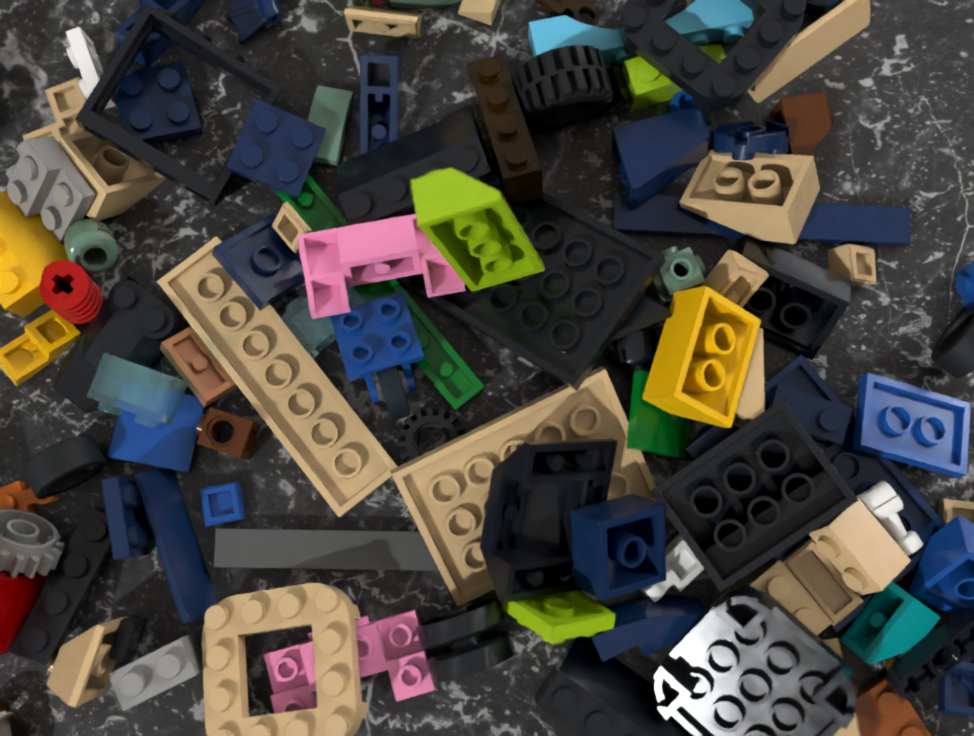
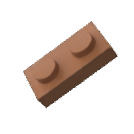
M191 326L161 342L160 350L204 407L236 389L237 385Z

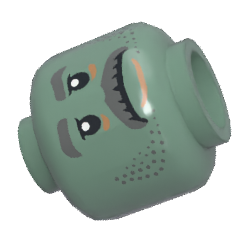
M94 219L77 221L68 228L64 235V247L69 261L81 266L87 274H98L107 271L118 258V246L113 233L101 221Z

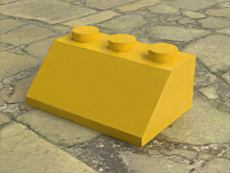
M2 191L0 192V304L5 310L25 318L45 304L39 289L44 267L56 261H69L63 242L59 243L52 232L44 226L40 215L26 218L18 206L10 200L8 192Z
M707 286L674 292L669 308L672 317L667 318L642 399L676 416L723 428H731L761 320Z

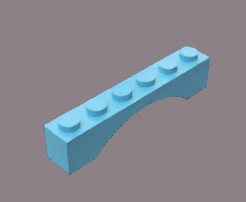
M695 0L682 12L664 22L698 47L707 46L709 43L722 40L724 43L740 40L748 32L754 18L752 10L740 0ZM566 15L529 22L528 42L532 58L559 47L589 45L600 50L604 64L617 62L623 65L624 61L631 59L623 50L624 43L618 29L595 27L581 23Z

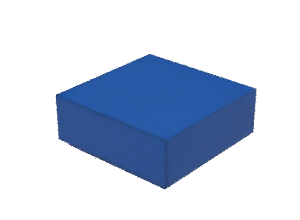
M239 481L199 489L205 527L246 519Z

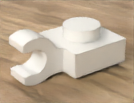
M680 534L665 547L666 581L639 589L644 596H649L653 602L658 601L671 586L681 592L704 570Z

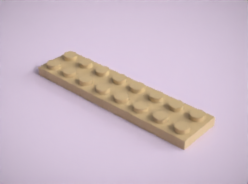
M216 236L164 275L157 283L337 516L341 518L392 478L390 470L398 467V465L274 307L270 304L260 311L212 255L214 246L222 242Z

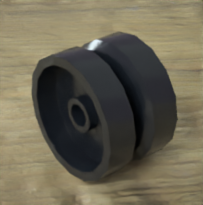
M498 598L474 604L468 603L449 609L415 627L422 647L434 649L448 645V647L435 652L427 660L433 682H446L465 677L495 666L515 655L516 650L510 633L494 631L484 634V632L497 627L505 618Z

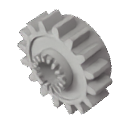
M16 509L0 510V572L7 570L11 577L15 578L18 573H24L28 578H33L35 572L45 576L48 574L49 569L55 570L64 548V543L59 542L61 535L58 534L55 526L45 518L28 511Z

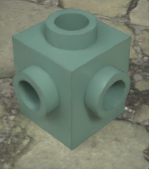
M677 246L670 247L660 252L664 255L666 262L650 286L655 295L660 296L663 304L672 301L674 292L697 288L705 282L703 277L706 275L704 263L699 255L694 256L690 247L680 251ZM674 268H679L682 277L675 274Z

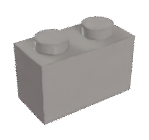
M191 633L107 674L122 710L125 711L203 672L202 650L195 634Z

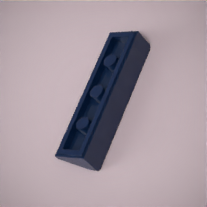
M162 468L138 473L135 475L134 480L181 622L185 624L204 617L206 610L218 604V600L175 471Z

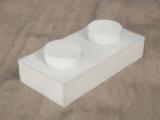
M76 27L66 31L71 45L66 48V51L73 66L76 69L79 68L82 79L78 80V84L84 97L88 99L104 71L93 42L80 27ZM113 95L104 110L116 106Z

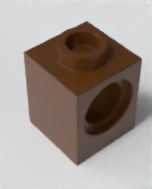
M209 407L208 413L203 414L198 422L196 435L199 438L196 444L249 460L261 424ZM225 423H231L234 434L228 442L222 443L218 435L219 429Z

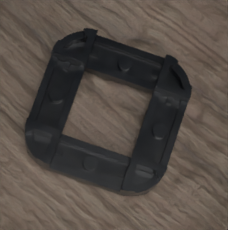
M627 0L623 7L619 30L624 43L623 50L631 59L637 54L693 97L690 103L692 106L702 111L705 107L725 108L730 106L732 109L743 100L750 88L781 52L791 44L803 22L806 1L740 0L761 17L720 64L663 21L680 0Z

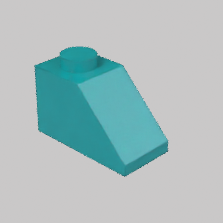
M891 581L883 591L876 592L840 641L862 660L871 665L908 652L927 636L941 617Z

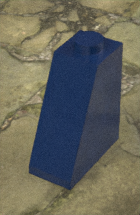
M692 107L612 127L611 149L631 209L639 207L706 158L708 144L713 140V130L709 119H703L700 109Z

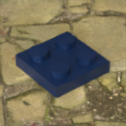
M184 61L127 71L114 92L125 131L147 144L202 134Z
M255 98L226 166L227 170L298 200L326 134V129Z
M273 213L214 246L212 252L214 258L260 311L305 283L300 253H294L272 227L276 218Z
M122 477L102 479L113 559L120 560L146 556V547L151 545V537L148 525L142 524L140 509L144 507L135 480Z

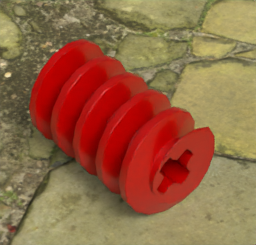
M66 260L52 262L44 267L39 286L40 295L44 302L69 323L81 325L94 320L103 308L104 299L99 286L78 264Z

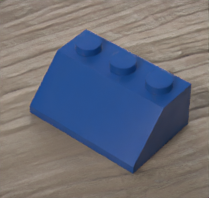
M957 515L929 538L909 588L911 595L952 615L963 608L974 610V523Z

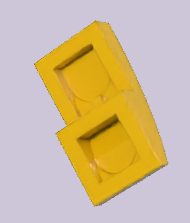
M53 309L25 325V333L0 348V368L17 387L53 362L81 337L79 330L72 323L59 316Z

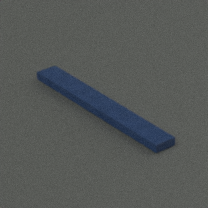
M615 193L613 197L612 228L621 233L745 239L747 236L681 208L679 202L682 196L654 195L639 207L632 209L626 194ZM814 203L797 241L906 247L910 244V208Z

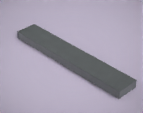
M216 528L214 567L439 571L420 531Z

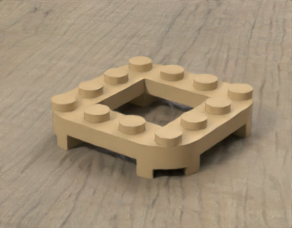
M306 583L233 595L209 607L204 615L205 623L202 630L204 713L207 736H354L361 725L362 719L367 717L368 702H362L355 623V620H361L358 606L353 604L350 598L335 586L321 583ZM312 625L317 708L249 717L245 637L252 636V634Z

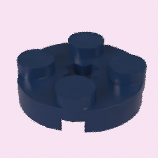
M739 121L720 125L717 127V131L713 130L714 152H732L733 160L754 159L756 152H766L767 154H784L788 152L789 125L782 122L766 121V127L754 125V121Z

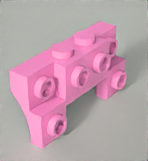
M416 214L297 235L312 319L351 312L347 287L423 274L427 298L466 291L463 280L418 226Z
M416 608L371 622L368 615L362 616L361 620H355L360 678L388 670L396 702L435 690V683L432 681L427 665V651L425 647L421 646L415 628L420 624ZM312 631L308 633L309 640L268 651L264 654L273 690L270 698L274 714L317 708Z

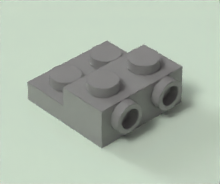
M54 136L26 139L16 148L20 155L17 163L12 165L6 172L9 178L6 191L10 200L18 206L26 218L40 215L44 226L52 232L59 243H62L68 228L75 222L83 220L96 194Z

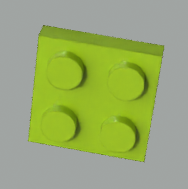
M578 590L507 603L502 602L503 611L517 619L516 621L519 624L527 626L540 635L542 640L552 644H561L566 639L579 636L592 637L597 632L614 629L616 613Z

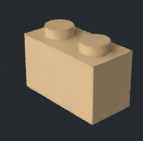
M857 497L859 501L808 535L816 543L818 551L825 558L829 559L841 573L844 583L861 596L883 591L911 560Z

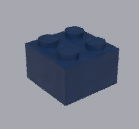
M631 494L571 510L574 586L605 601L666 581L663 504Z

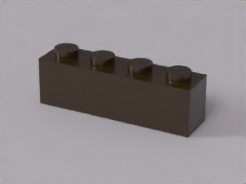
M503 54L467 63L471 94L504 200L508 206L542 198V169Z

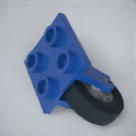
M403 292L350 307L351 312L330 316L348 381L351 382L365 378L372 403L385 400L389 417L392 421L409 416L410 408L405 393L417 390L410 364L425 358ZM398 365H401L402 371H398ZM376 372L378 378L373 379L371 373Z

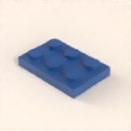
M866 373L859 378L853 449L954 478L966 476L971 403L882 376Z

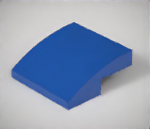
M125 382L107 457L189 472L197 438L196 428L202 416L204 406L196 396Z

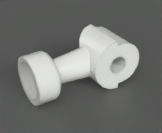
M882 480L856 496L907 556L923 546L922 540L915 531L906 532L897 512L903 509L902 500L886 481Z

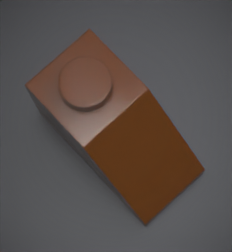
M825 92L781 98L771 112L773 121L789 125L788 152L784 154L811 156L832 128L834 122L833 108L830 104H827Z

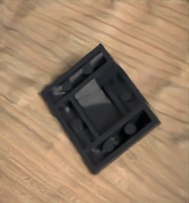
M611 438L525 442L492 470L480 549L497 597L501 602L507 603L581 590L574 586L571 510L607 501L617 440Z

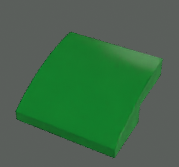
M643 370L634 371L626 449L651 452V454L687 459L684 449L688 446L691 419L670 414L642 399L650 372Z

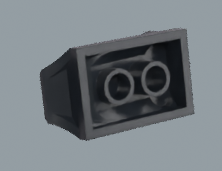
M128 276L126 280L117 282L108 293L107 304L61 362L53 388L87 414L103 409L119 410L125 382L141 385L164 356L160 350L161 342L186 329L189 323L181 314L135 279Z

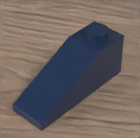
M365 51L360 54V156L399 139L402 98V52Z

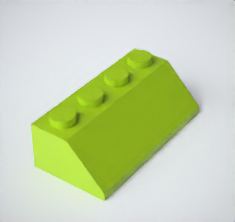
M451 167L444 170H433L425 176L410 180L418 226L472 292L545 271L544 263L499 191Z

